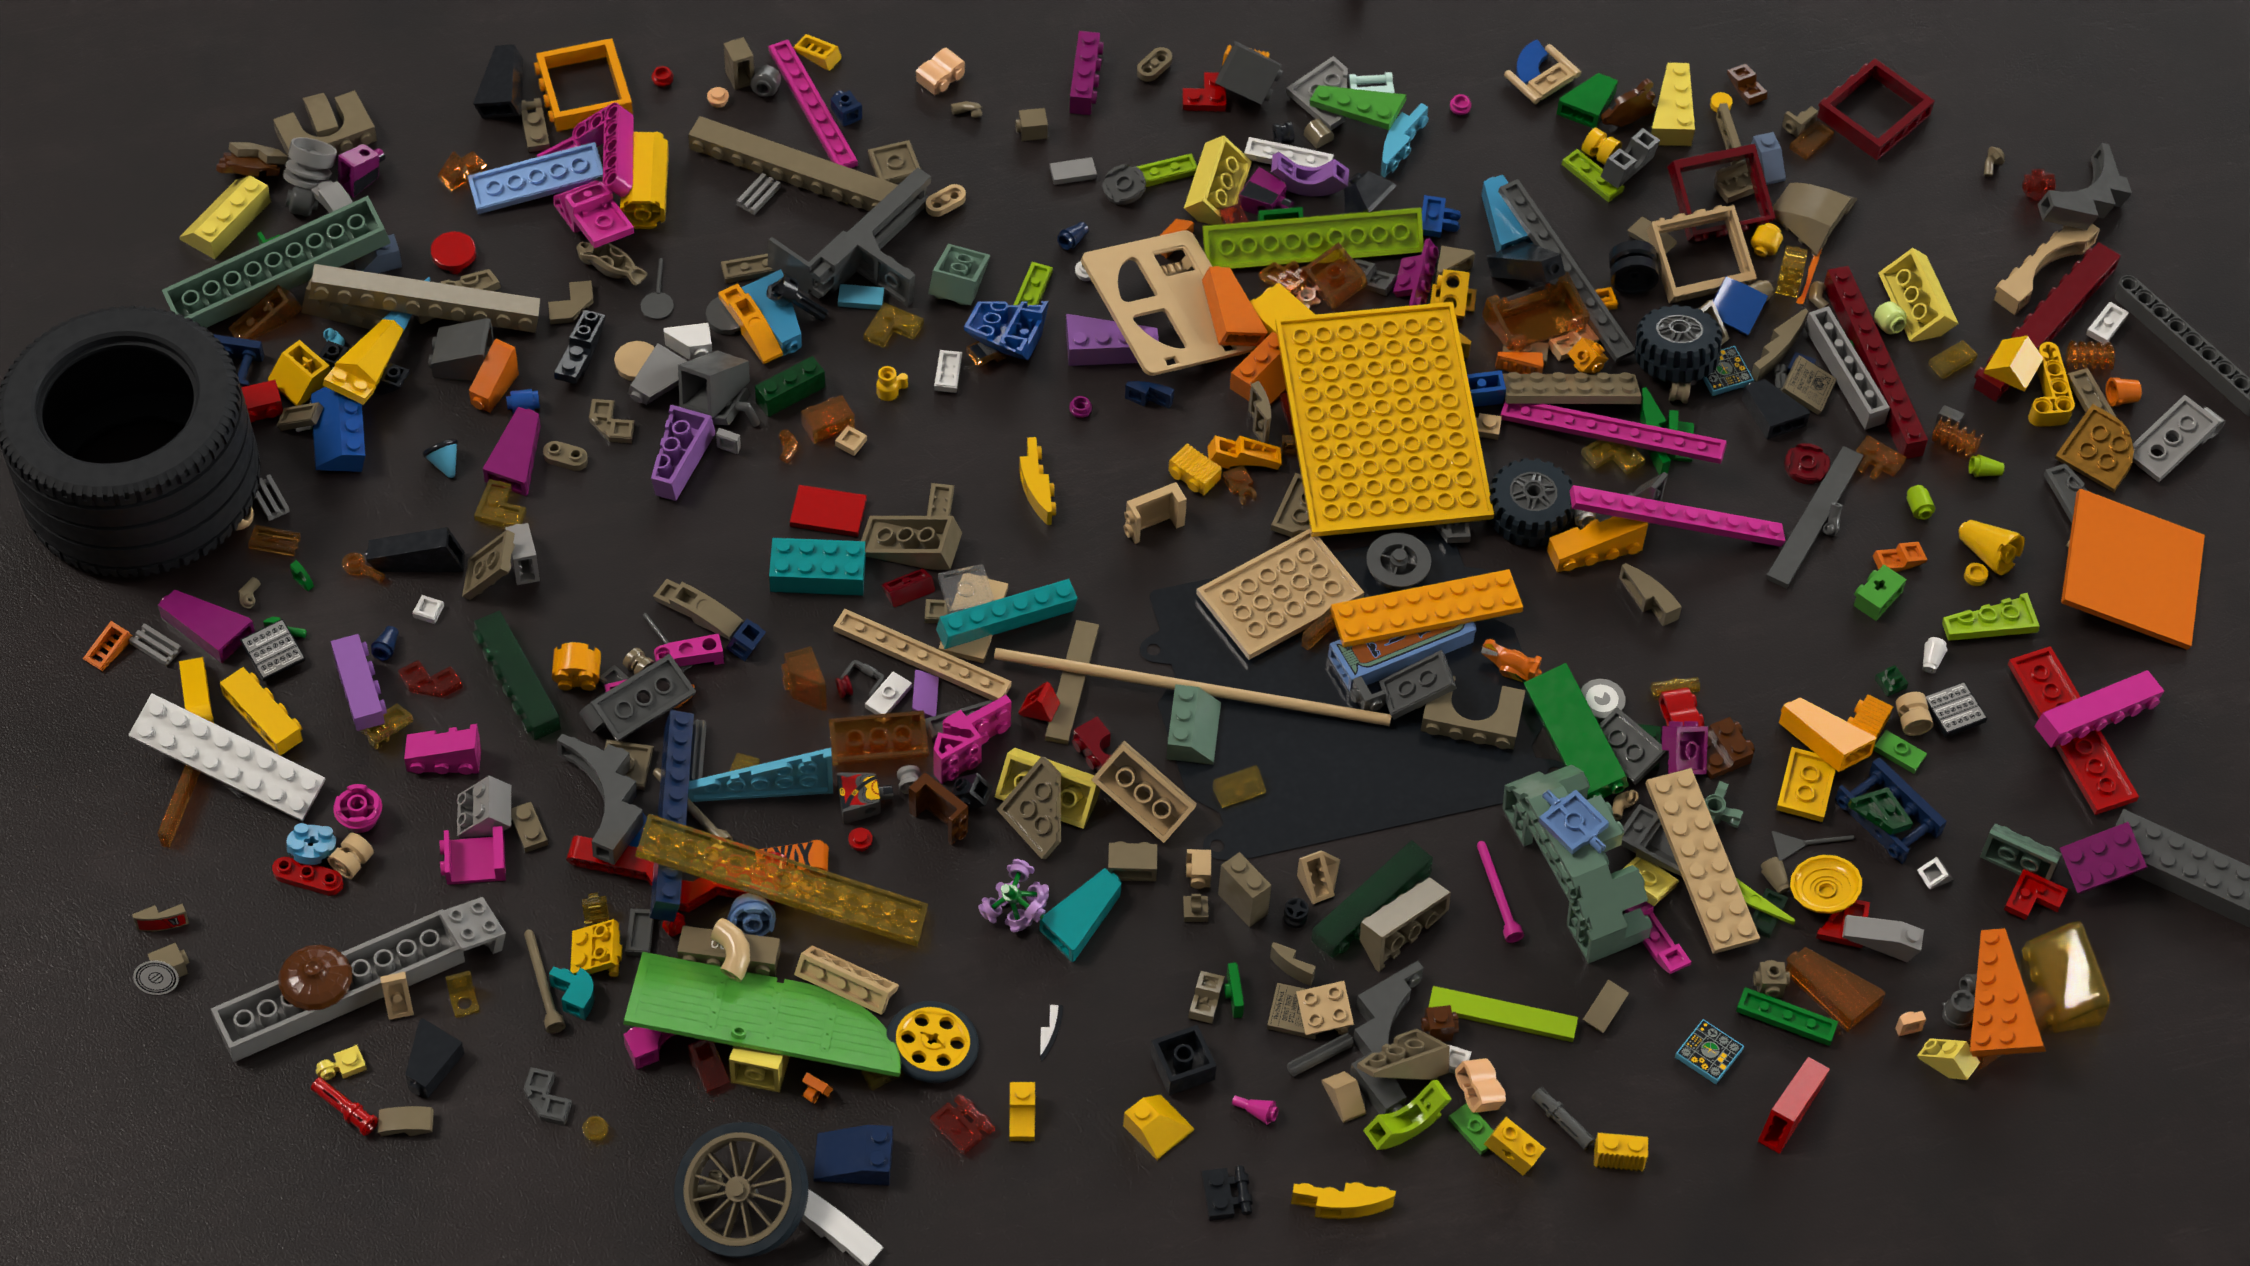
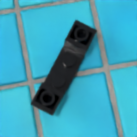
M327 341L318 356L330 366L331 371L335 363L349 349L348 347ZM388 363L374 393L384 395L400 389L410 370Z

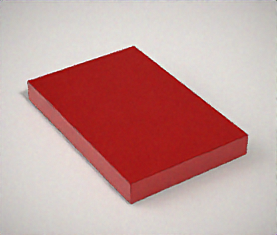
M799 485L790 518V527L858 537L867 495Z

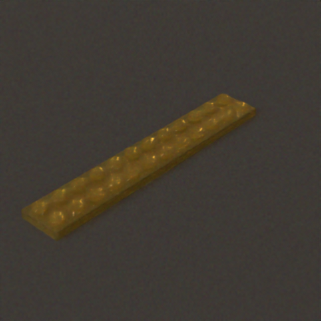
M648 814L635 854L636 857L916 947L920 939L928 907L927 903Z

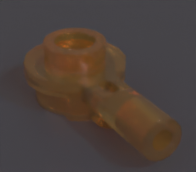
M349 553L342 559L343 569L351 575L359 576L364 574L380 583L385 578V574L366 565L364 556L360 553Z

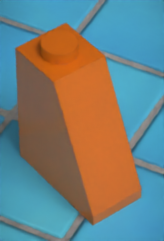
M498 339L494 340L469 389L470 402L475 408L483 409L490 413L518 377L519 370L516 348Z

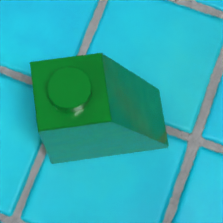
M1597 73L1559 99L1557 115L1593 129L1597 128L1601 121V115L1608 109L1616 94L1618 80Z

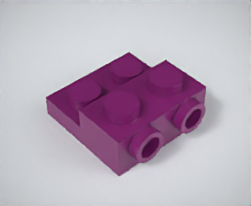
M1669 721V726H1662V750L1669 751L1668 774L1692 768L1694 774H1707L1708 727L1698 726V721H1684V726L1683 722Z

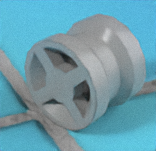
M908 765L898 769L897 778L900 780L899 791L901 793L909 794V787L921 776L919 767Z

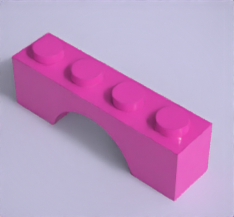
M633 1027L624 1033L625 1047L636 1070L659 1061L662 1045L670 1037L677 1034L640 1027Z

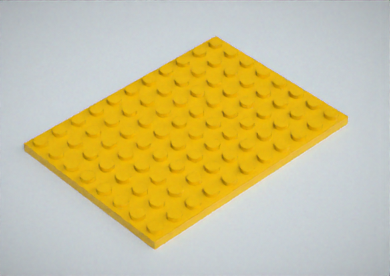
M1453 302L1275 319L1312 537L1494 519L1493 505L1490 503L1488 479Z

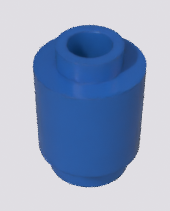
M538 390L510 391L511 396H506L508 410L512 409L513 414L518 407L533 411L540 408Z

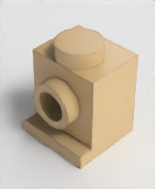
M1187 849L1186 877H1191V887L1196 889L1210 887L1211 850Z

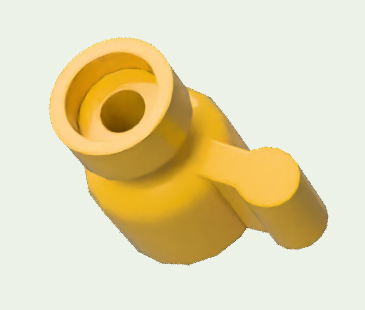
M884 366L878 372L876 393L881 400L892 401L899 395V389L908 387V376L905 373L896 376V370L893 367Z

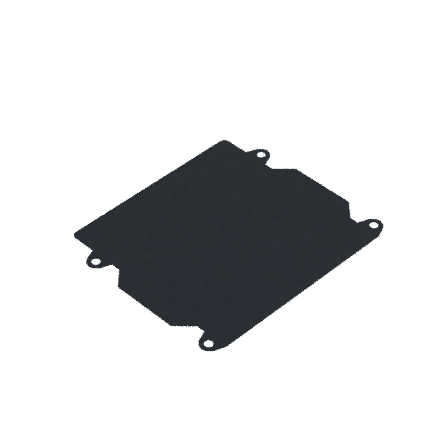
M1439 532L1414 536L1428 548L1431 555V567L1428 575L1421 582L1408 589L1491 573L1485 569L1464 567L1456 543H1447ZM1370 546L1332 553L1364 591V598L1401 591L1384 587L1370 573L1366 561ZM1218 577L1156 589L1151 592L1150 600L1160 630L1141 643L1140 654L1146 660L1154 663L1171 664L1175 678L1361 709L1357 702H1353L1349 690L1328 657L1330 643L1340 640L1332 615L1248 660L1196 594L1197 588ZM1494 618L1475 621L1476 632L1473 643L1445 654L1452 676H1456L1455 684L1457 689L1453 690L1451 699L1453 708L1459 715L1469 720H1484L1496 712L1502 686L1525 690L1524 682L1502 676L1497 665L1481 653L1483 644L1487 639L1495 640L1496 644L1507 649L1523 653L1514 628ZM1151 644H1156L1160 647V653L1150 655L1147 652V647ZM1379 681L1367 685L1371 694L1382 691ZM1167 689L1158 702L1168 736L1174 690ZM1526 690L1514 750L1500 749L1497 746L1488 744H1476L1473 741L1463 739L1455 740L1448 736L1431 735L1421 731L1425 705L1395 720L1391 716L1390 726L1214 697L1221 702L1214 765L1176 760L1186 794L1192 799L1219 812L1224 824L1204 839L1203 850H1211L1210 843L1214 840H1220L1224 844V849L1220 852L1211 850V857L1227 861L1239 852L1246 859L1502 804L1504 786L1539 771L1546 775L1551 767L1559 769L1565 767L1562 762L1535 757L1532 744L1541 731L1543 724ZM1386 700L1385 705L1375 712L1390 714Z

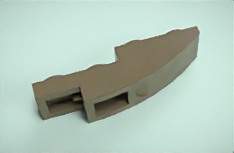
M666 579L653 595L656 602L691 617L695 624L729 640L732 639L744 623L739 616L724 605L684 582H681L679 585Z

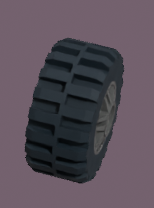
M1672 305V307L1663 306L1659 310L1654 309L1650 311L1638 323L1635 359L1644 372H1648L1649 376L1653 378L1658 377L1660 381L1666 382L1667 380L1677 384L1678 382L1691 383L1692 380L1699 381L1704 376H1709L1719 364L1722 330L1717 321L1710 314H1705L1701 309H1692L1691 306L1686 305L1685 307H1679V305Z
M1524 458L1521 459V462H1517V460L1510 462L1508 467L1505 465L1499 469L1490 485V503L1493 505L1494 519L1489 520L1490 524L1494 525V530L1498 534H1503V538L1509 542L1513 540L1517 545L1528 544V547H1535L1536 544H1540V546L1548 545L1550 537L1568 531L1569 526H1571L1575 509H1572L1570 489L1573 486L1571 478L1568 475L1565 476L1564 470L1560 467L1555 468L1554 464L1549 461L1545 463L1537 458L1534 460Z

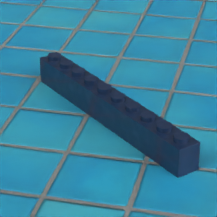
M670 710L664 729L650 918L674 922L681 899L694 714Z

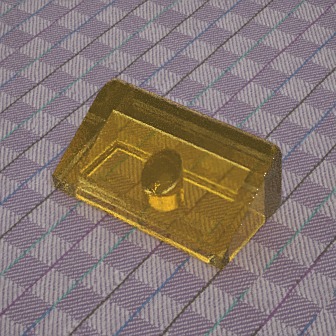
M1257 765L1213 781V790L1222 808L1266 793Z

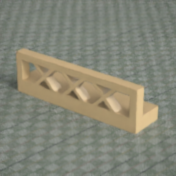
M813 945L801 953L794 973L797 977L881 1015L886 1010L890 996L896 993L899 987L898 984Z

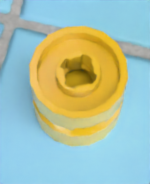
M1594 128L1584 140L1581 151L1592 158L1596 156L1597 161L1605 165L1607 159L1619 148H1622V142L1611 136L1607 138V133Z

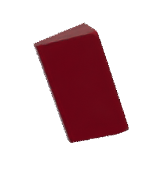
M924 568L882 584V589L893 607L900 606L935 591L932 576Z

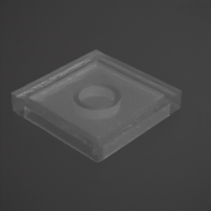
M983 564L938 573V580L949 614L995 601Z

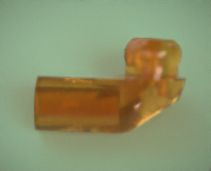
M785 429L779 434L784 447L780 459L785 463H789L796 453L799 444L794 434Z

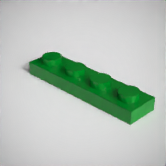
M1746 987L1736 1010L1738 1013L1828 1046L1831 1044L1838 1024L1836 1020Z

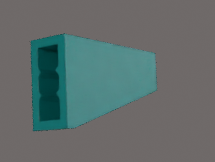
M1104 868L1043 915V919H1040L1039 931L1071 962L1077 959L1121 896V881L1114 873L1111 874Z

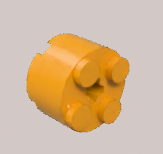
M577 642L564 643L561 649L556 647L553 655L552 679L558 684V688L561 690H571L572 687H581L587 691L595 690L600 677L601 651L596 647L593 651L588 649V644Z

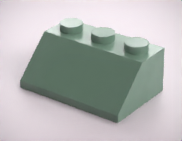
M1175 684L1166 759L1214 765L1221 702L1200 687Z
M1994 824L1989 832L1980 858L2018 875H2021L2023 869L2050 881L2062 853L2057 852L2052 847L2037 843L2030 837L2015 833L2008 827Z

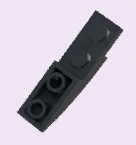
M587 310L583 311L569 337V346L554 372V379L576 384L580 376L584 377L605 321L604 314Z

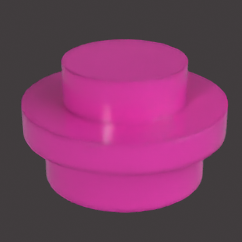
M1459 94L1450 101V109L1455 114L1464 115L1471 110V102L1467 96Z

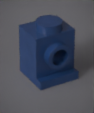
M850 90L846 92L837 91L831 98V110L843 127L862 119V104L858 103Z
M746 619L732 637L726 649L745 662L766 631L761 629L758 624Z

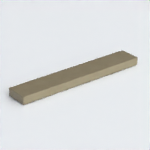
M1076 620L1066 660L1090 663L1099 631V624ZM1062 672L1056 694L1060 705L1052 721L1048 724L1045 735L1046 741L1069 744L1087 675Z

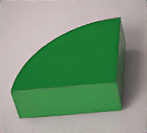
M297 560L291 563L292 578L305 590H311L314 584L307 571Z

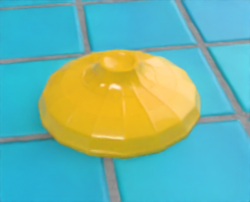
M1819 855L1806 859L1796 867L1791 875L1790 888L1794 898L1806 909L1815 913L1833 914L1845 910L1857 900L1862 890V878L1859 870L1850 861L1834 855Z

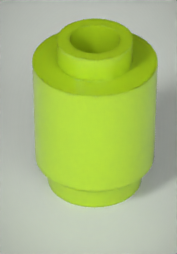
M1915 485L1907 491L1906 499L1913 516L1917 519H1928L1935 511V506L1928 490L1922 485Z

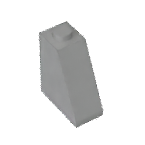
M657 343L633 380L627 393L634 401L646 405L679 385L678 365L687 362V360Z
M515 524L505 527V530L515 533L513 541L515 547L511 554V561L516 584L522 585L540 581L537 556L529 524Z

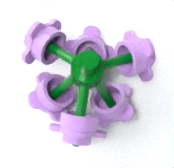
M1014 859L1013 864L1007 866L1009 876L1013 881L1006 884L999 882L996 885V890L999 894L998 900L984 897L982 904L978 908L985 919L995 923L997 922L996 917L1002 913L1001 906L1010 903L1012 911L1007 915L1005 924L1010 926L1011 932H1018L1030 926L1033 920L1038 922L1040 919H1043V915L1046 912L1043 908L1046 906L1049 896V887L1047 884L1040 885L1039 882L1035 881L1028 887L1027 891L1019 890L1020 885L1018 882H1025L1029 874H1033L1035 869L1024 860ZM1022 896H1026L1030 904L1024 901ZM1020 903L1026 908V911L1017 909L1016 904Z

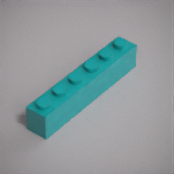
M1066 579L939 617L936 631L944 649H948L989 635H995L1072 612L1078 598L1070 579Z

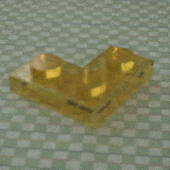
M883 303L863 334L864 340L883 348L893 332L914 340L924 325V318Z
M1599 439L1582 448L1581 455L1594 469L1613 459L1626 475L1643 466L1646 460L1634 446Z
M489 479L474 518L475 521L505 528L515 524H522L526 515V507L507 503L512 491L511 484Z

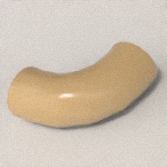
M721 918L715 924L711 934V939L721 944L726 951V957L720 971L732 980L741 982L750 963L749 943L741 929L730 921Z

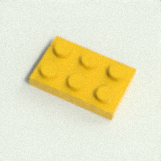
M1792 747L1776 810L1823 822L1835 769L1816 753Z

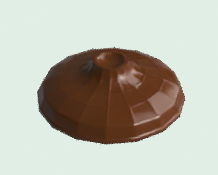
M324 945L306 946L295 951L284 961L279 972V989L284 999L294 1007L308 1011L323 1010L337 1004L347 994L352 983V967L346 956L335 948Z

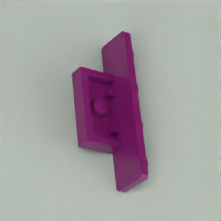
M1430 238L1425 239L1421 255L1401 259L1393 292L1396 297L1411 295L1409 306L1426 304L1428 293L1431 289L1430 285L1435 274L1439 250Z

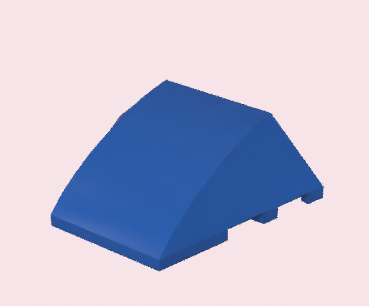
M1006 301L977 302L964 326V331L974 339L999 352L1029 360L1042 336L1049 301H1041V305H1027V301H1021L1020 305H1008Z

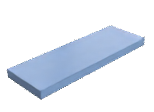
M592 142L468 176L477 213L481 214L571 190L592 181L601 182L603 181V167L596 143Z

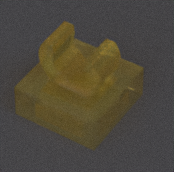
M597 892L588 894L589 898L581 899L585 924L609 920L606 896L598 897Z

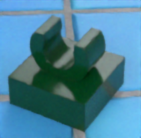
M1895 665L1876 674L1875 681L1887 697L1907 689L1908 682Z

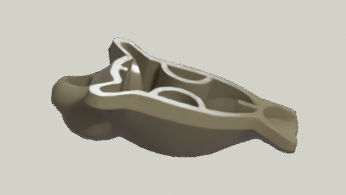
M580 242L577 245L579 259L585 264L593 265L598 271L608 277L629 278L632 284L637 286L648 275L645 270L635 266L632 259L625 252L611 243L594 248L591 243Z

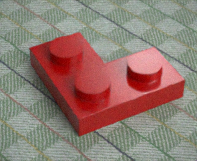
M1204 72V89L1183 88V110L1226 111V88L1215 83L1218 72Z
M2023 869L2004 910L2024 920H2027L2035 902L2058 912L2068 889Z

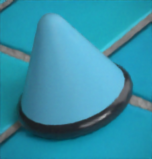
M449 439L437 443L424 450L422 456L447 477L453 478L456 474L458 440Z

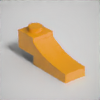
M1215 435L1207 446L1208 458L1222 468L1229 469L1231 466L1251 465L1278 470L1282 465L1280 447L1247 437L1239 436L1236 441Z

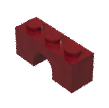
M1098 716L1074 729L1072 744L1078 753L1081 752L1085 756L1086 762L1092 770L1095 769L1098 772L1111 756L1102 751L1110 746L1111 733Z

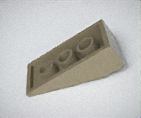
M869 516L861 541H865L866 557L929 570H950L962 531L953 516Z

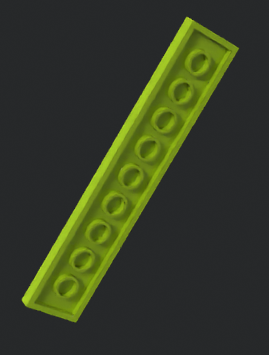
M1420 207L1202 226L1204 253L1212 267H1230V269L1422 252L1424 246L1422 210Z

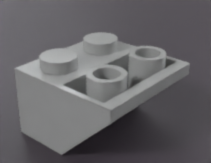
M487 776L458 794V837L493 836V827L502 826L503 831L511 827L510 784L492 776Z

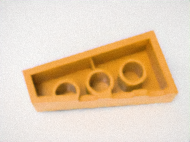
M1615 516L1601 522L1595 519L1590 521L1584 529L1580 530L1578 527L1550 537L1547 552L1556 572L1571 571L1576 567L1590 566L1607 559L1614 560L1619 556L1627 554L1633 555L1643 549L1648 523Z

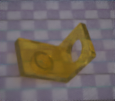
M470 971L446 976L448 993L455 1017L479 1012ZM462 998H469L472 1004L467 1009H461L457 1005L458 1001Z

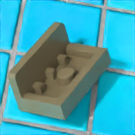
M1746 160L1739 161L1737 164L1726 168H1721L1715 174L1713 186L1726 203L1754 193Z

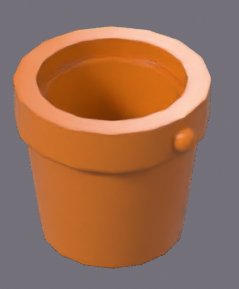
M2118 377L2108 379L2106 399L2110 406L2116 407L2134 403L2141 399L2142 389L2138 380L2120 379Z

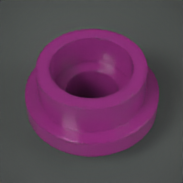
M1077 396L1070 402L1069 410L1073 416L1083 418L1091 413L1092 404L1088 398Z

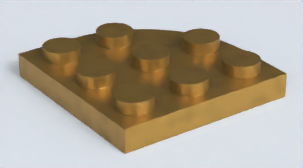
M2092 404L2060 448L2055 459L2108 490L2115 492L2130 470L2134 447L2130 432L2117 417Z

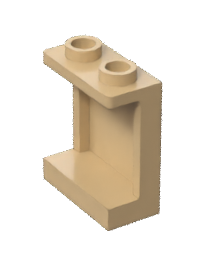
M1177 482L1127 501L1126 512H1124L1126 522L1123 527L1128 538L1131 537L1135 544L1140 542V530L1167 519L1172 520L1176 529L1185 525L1187 499Z

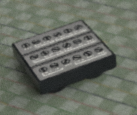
M283 619L240 639L241 645L262 681L305 661L302 651Z
M1965 682L1926 695L1928 710L1945 738L1987 721V716Z

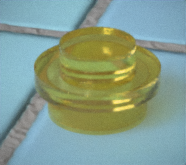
M592 1116L583 1124V1134L591 1141L601 1140L608 1133L607 1122L599 1116Z

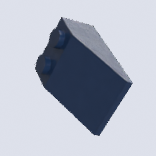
M863 1125L818 1133L813 1181L889 1185L893 1126Z

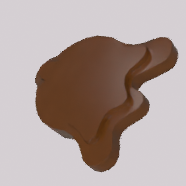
M1645 79L1635 89L1615 99L1617 105L1613 109L1609 107L1601 115L1603 124L1625 126L1644 115L1654 113L1657 109L1654 103H1652L1655 99V94L1650 91L1654 85L1650 79Z
M225 152L223 158L219 159V164L216 165V171L219 173H236L259 177V171H266V176H278L280 174V168L275 164H266L258 157H237L230 152Z

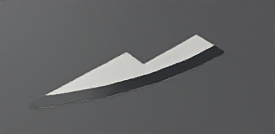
M1050 1005V1027H1041L1040 1061L1044 1060L1054 1044L1062 1020L1063 1005Z

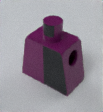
M362 144L338 156V182L349 195L355 197L378 178L379 163L386 158L384 152L379 148L372 150L367 145Z
M1258 167L1239 194L1238 209L1258 215L1259 210L1292 208L1294 201L1285 198L1287 186L1284 182Z

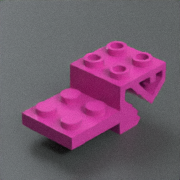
M592 181L553 196L555 208L574 233L582 231L594 248L634 233V226L615 203L612 191L604 186L603 182Z
M1007 695L968 716H965L962 710H959L943 720V733H938L934 745V775L941 784L948 780L956 779L959 774L968 769L976 768L982 760V744L986 743L989 738L996 734L1006 732L1011 727V700Z

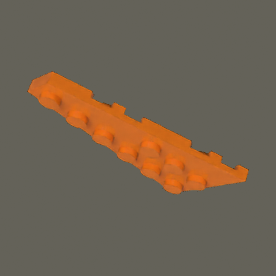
M2005 928L1981 930L1970 1045L1972 1057L2046 1052Z

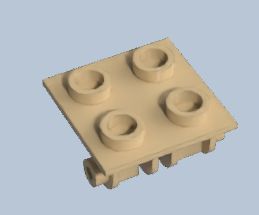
M1344 981L1296 991L1306 1036L1334 1029L1339 1034H1346L1349 1026L1354 1025Z

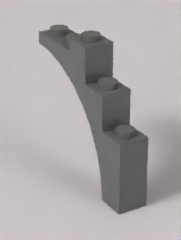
M2101 143L2091 156L2093 166L2091 186L2070 192L2048 190L2037 204L2042 221L2087 230L2097 217L2104 219L2114 206L2121 208L2125 201L2129 199L2132 191L2128 179L2119 175L2109 144Z
M561 734L557 739L558 756L574 763L583 770L596 784L604 801L605 807L602 822L592 840L593 857L615 865L644 825L643 809L632 804L637 797L636 781L625 776L631 768L630 753L610 744L604 750H601L597 746L581 742L575 737Z

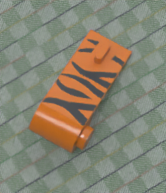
M821 840L756 850L754 871L762 872L767 852H778L788 858L784 873L802 871L806 877L821 879L828 874L829 846Z

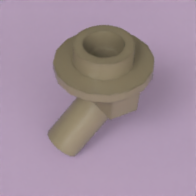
M1992 146L1988 149L1984 176H1993L1994 164H2004L2005 155L2000 148Z

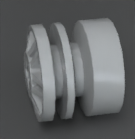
M304 137L293 138L288 152L291 159L286 162V169L283 173L284 179L295 186L305 189H313L320 183L329 181L332 175L329 168L334 166L337 155L336 149L332 145L320 140Z

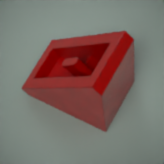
M1045 682L1027 694L1018 714L1024 717L1051 722L1060 705L1052 685L1049 682Z

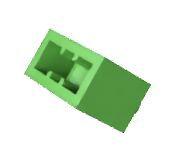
M1883 565L1878 571L1874 570L1870 574L1865 585L1861 584L1854 593V596H1856L1854 607L1877 621L1903 592L1907 579L1886 565Z

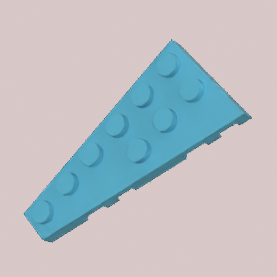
M831 748L689 781V799L692 802L831 794L833 793Z

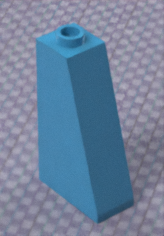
M1504 175L1487 179L1483 182L1482 199L1496 252L1524 241L1534 244L1498 192L1499 187L1508 183Z
M780 269L742 287V290L745 294H750L762 312L782 349V356L801 348L802 338L793 304L790 302L782 307L766 295L768 286L784 276Z

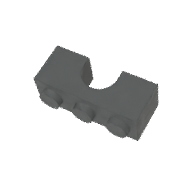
M1644 128L1631 138L1625 151L1619 148L1607 159L1601 177L1616 188H1619L1653 159L1660 139Z

